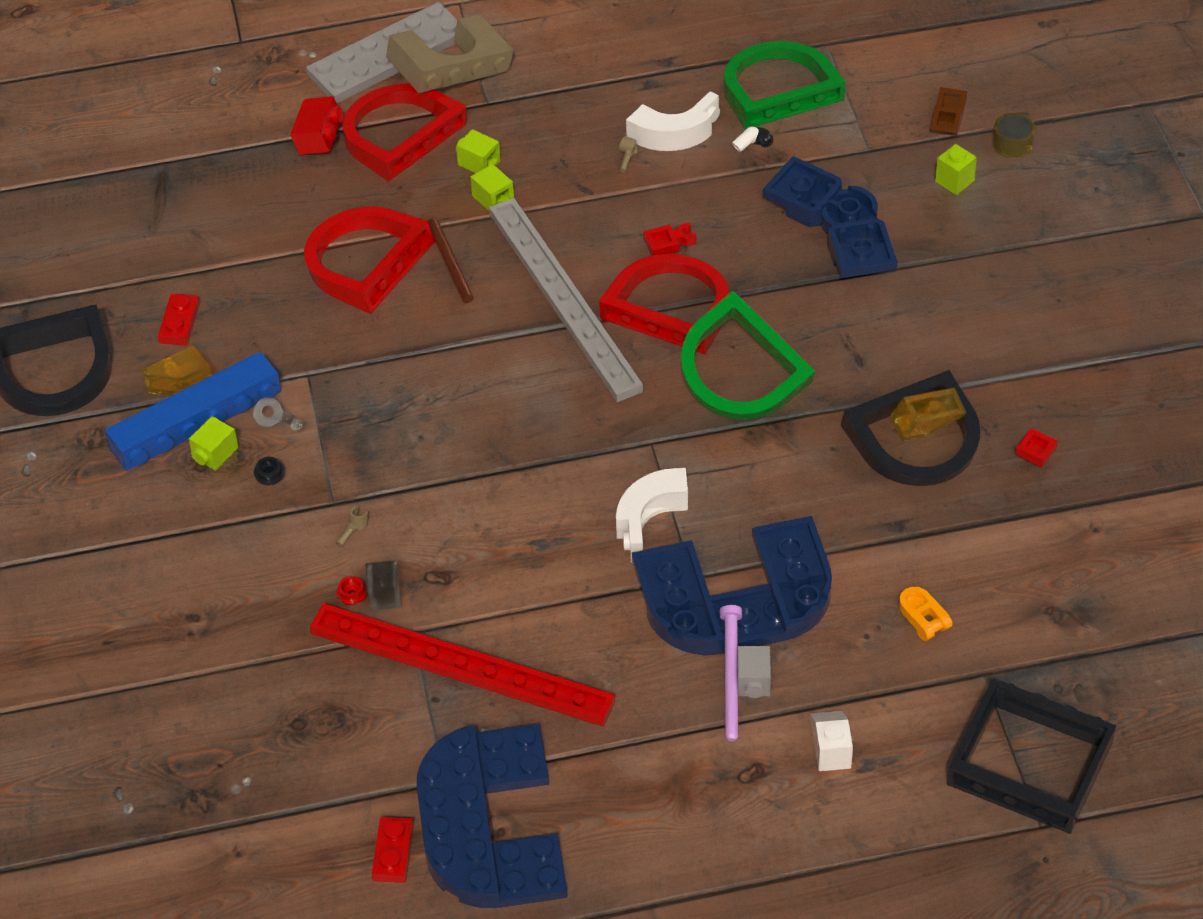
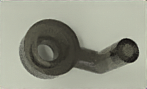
M263 397L253 407V417L263 427H272L279 422L290 426L295 431L300 430L302 427L300 417L284 412L280 402L273 397ZM265 406H270L274 410L270 417L262 414V409Z

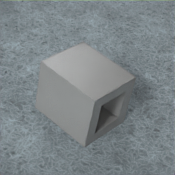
M738 646V696H748L751 698L770 696V646Z

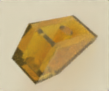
M194 345L141 370L147 392L172 396L212 376L210 366Z
M950 388L903 397L892 413L891 418L901 440L906 441L929 436L965 416L966 411L956 389Z

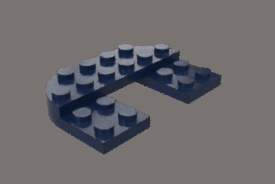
M809 516L752 528V537L768 584L712 596L709 594L692 540L632 552V563L646 605L647 618L653 630L671 646L688 653L703 656L725 653V621L720 618V608L726 605H736L742 608V618L737 621L738 646H762L786 641L811 630L819 623L828 609L832 582L831 568L813 517Z
M540 724L475 732V725L455 730L437 741L426 753L419 766L417 794L427 866L439 888L443 892L447 890L459 897V902L479 908H501L568 898L558 834L492 843L485 794L549 785Z

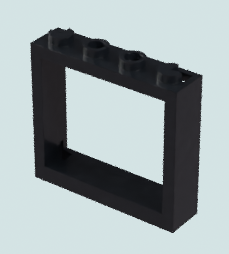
M993 678L949 765L947 785L1071 834L1113 744L1116 725L1104 721L1100 717H1094L1078 711L1072 706L1062 705L1049 700L1041 694H1034L1018 688L1012 683L1008 684ZM996 707L1098 746L1072 803L969 763Z

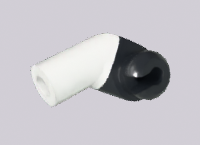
M752 126L732 142V145L740 153L750 144H761L762 147L766 148L773 143V136L765 128Z

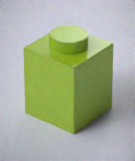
M473 129L465 137H462L456 145L458 165L474 173L491 164L496 166L501 161L499 141Z
M954 144L937 158L935 182L955 195L959 194L975 180L977 157L959 145Z
M493 164L479 170L470 177L472 197L488 211L489 207L514 198L513 181Z
M213 416L189 438L192 458L198 464L206 465L215 471L238 449L235 428Z

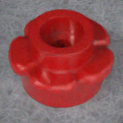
M348 576L340 581L336 595L338 599L342 600L343 604L354 605L361 603L366 598L367 593L365 591L367 588L360 578Z

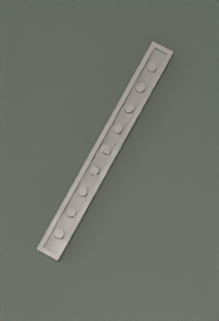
M515 198L489 207L491 218L616 402L642 393V382Z

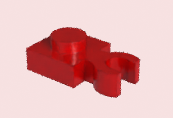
M683 223L674 230L669 224L643 231V239L651 256L679 252L680 245L691 246L696 244V233L690 234L691 223Z

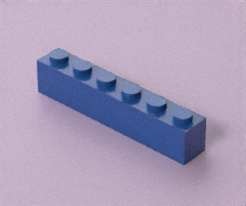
M259 351L105 429L109 449L126 471L139 466L145 461L163 452H167L188 440L211 416L224 422L280 393L278 372Z

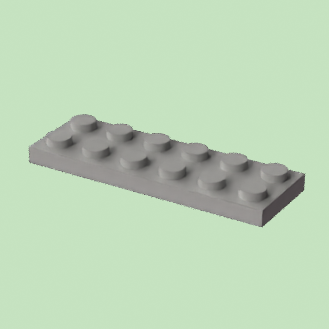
M437 2L307 66V75L327 96H334L336 103H339L399 73L386 58L389 35L413 30L430 49L439 53L456 44L454 36L457 19L443 5Z

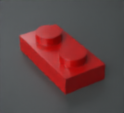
M170 294L158 333L160 344L188 346L200 305L199 296Z
M380 817L372 868L373 881L406 883L414 829L413 819Z

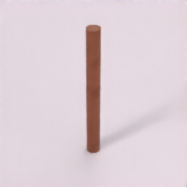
M431 218L428 220L436 245L462 301L469 303L473 300V295L438 220Z

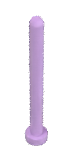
M726 605L720 608V618L725 621V737L728 741L732 742L738 738L737 621L742 618V608L736 605Z

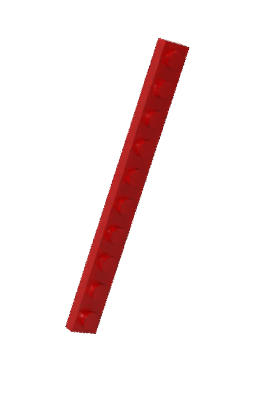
M325 603L322 604L310 625L312 635L604 727L615 704V694Z

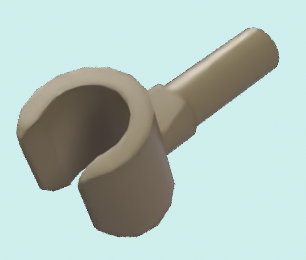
M624 136L619 145V150L625 153L619 170L622 173H626L631 157L635 156L638 152L636 140L628 136Z
M358 506L350 509V523L336 541L338 546L342 547L355 530H363L367 527L368 511L364 515L358 516Z

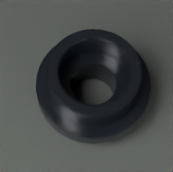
M274 457L261 458L254 468L255 479L263 485L276 484L284 476V467Z

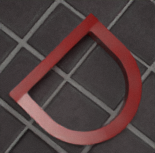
M395 84L381 87L360 97L345 113L343 118L344 143L349 153L355 159L389 182L466 126V106L437 90L418 93L411 84ZM406 103L416 105L437 117L391 151H386L367 141L356 130L359 122L365 115L376 108L389 104Z
M358 207L335 214L316 227L305 244L304 259L313 281L322 291L351 306L372 314L435 241L427 220L384 207ZM364 229L380 230L401 238L363 281L332 272L321 264L322 255L328 245L341 235L352 231Z
M678 254L652 255L629 264L619 273L599 300L600 319L683 347L685 337L694 324L627 302L626 300L634 288L647 278L659 274L681 273L690 275L704 282L712 290L715 300L708 311L729 295V288L721 273L702 260ZM722 326L707 336L701 342L696 352L706 355Z

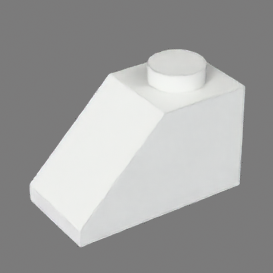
M843 711L810 713L818 771L851 769L853 745L849 721Z

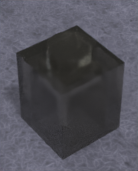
M397 561L366 563L370 610L401 608Z

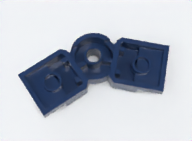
M792 156L763 188V197L785 207L786 216L809 227L822 226L823 230L828 234V248L833 264L837 265L841 278L897 270L898 261L885 223L877 218V200L868 190L858 186H848V189L843 190L840 177L795 156Z

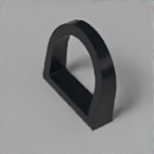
M97 304L0 328V395L14 409L36 416L66 414L90 403L107 385L111 375L112 361ZM86 336L92 337L95 348L93 365L86 377L68 390L54 394L29 392L15 384L6 372L3 360L6 356Z
M950 370L844 411L841 421L842 429L873 470L887 479L912 486L940 484L958 476L973 460L980 441V424L977 414ZM938 398L962 431L963 447L955 457L940 465L918 467L902 463L890 456L881 447L868 425Z

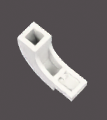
M710 91L692 109L680 114L660 113L642 104L626 119L627 136L635 139L637 145L652 150L677 151L696 146L712 135V123L717 120L720 114L719 95Z
M686 468L664 469L650 473L634 482L622 495L616 512L617 539L623 538L624 550H630L631 562V553L643 550L642 529L650 518L663 512L688 510Z

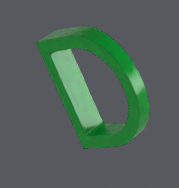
M772 41L750 46L734 55L726 65L723 88L729 105L741 122L744 130L752 126L757 127L844 101L846 81L828 58L817 49L797 42ZM769 59H784L807 67L819 82L752 101L737 79L743 70L754 63Z
M734 291L702 316L691 327L683 342L680 363L682 377L688 390L702 406L717 415L729 419L754 420L768 416L809 386L814 379L815 370ZM731 318L735 319L791 375L771 393L760 399L738 402L722 398L707 388L697 373L695 366L697 348L707 336Z

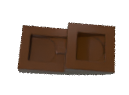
M940 87L930 132L957 136L967 100V91Z

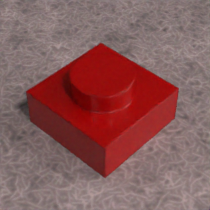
M1031 428L1016 447L1015 455L1042 468L1057 449L1058 440Z

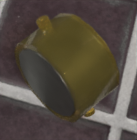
M1004 114L996 120L994 125L993 148L998 154L1007 158H1022L1033 149L1036 131L1035 123L1024 114Z

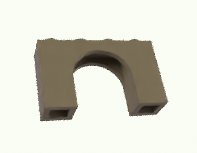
M480 14L457 19L454 42L465 54L446 55L430 49L413 30L389 35L386 58L418 93H424L508 72L510 70L513 49Z

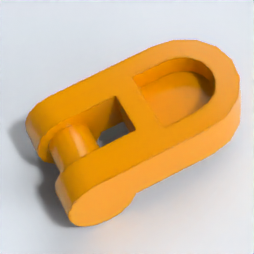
M909 587L901 593L899 610L914 626L917 634L923 641L926 642L933 638L935 632L939 630L945 631L952 627V620L948 613L925 589ZM927 615L933 618L929 622L924 618Z

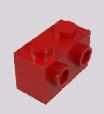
M334 96L303 100L290 133L299 155L330 152L333 141L336 139L339 125L343 121L342 109L337 105Z

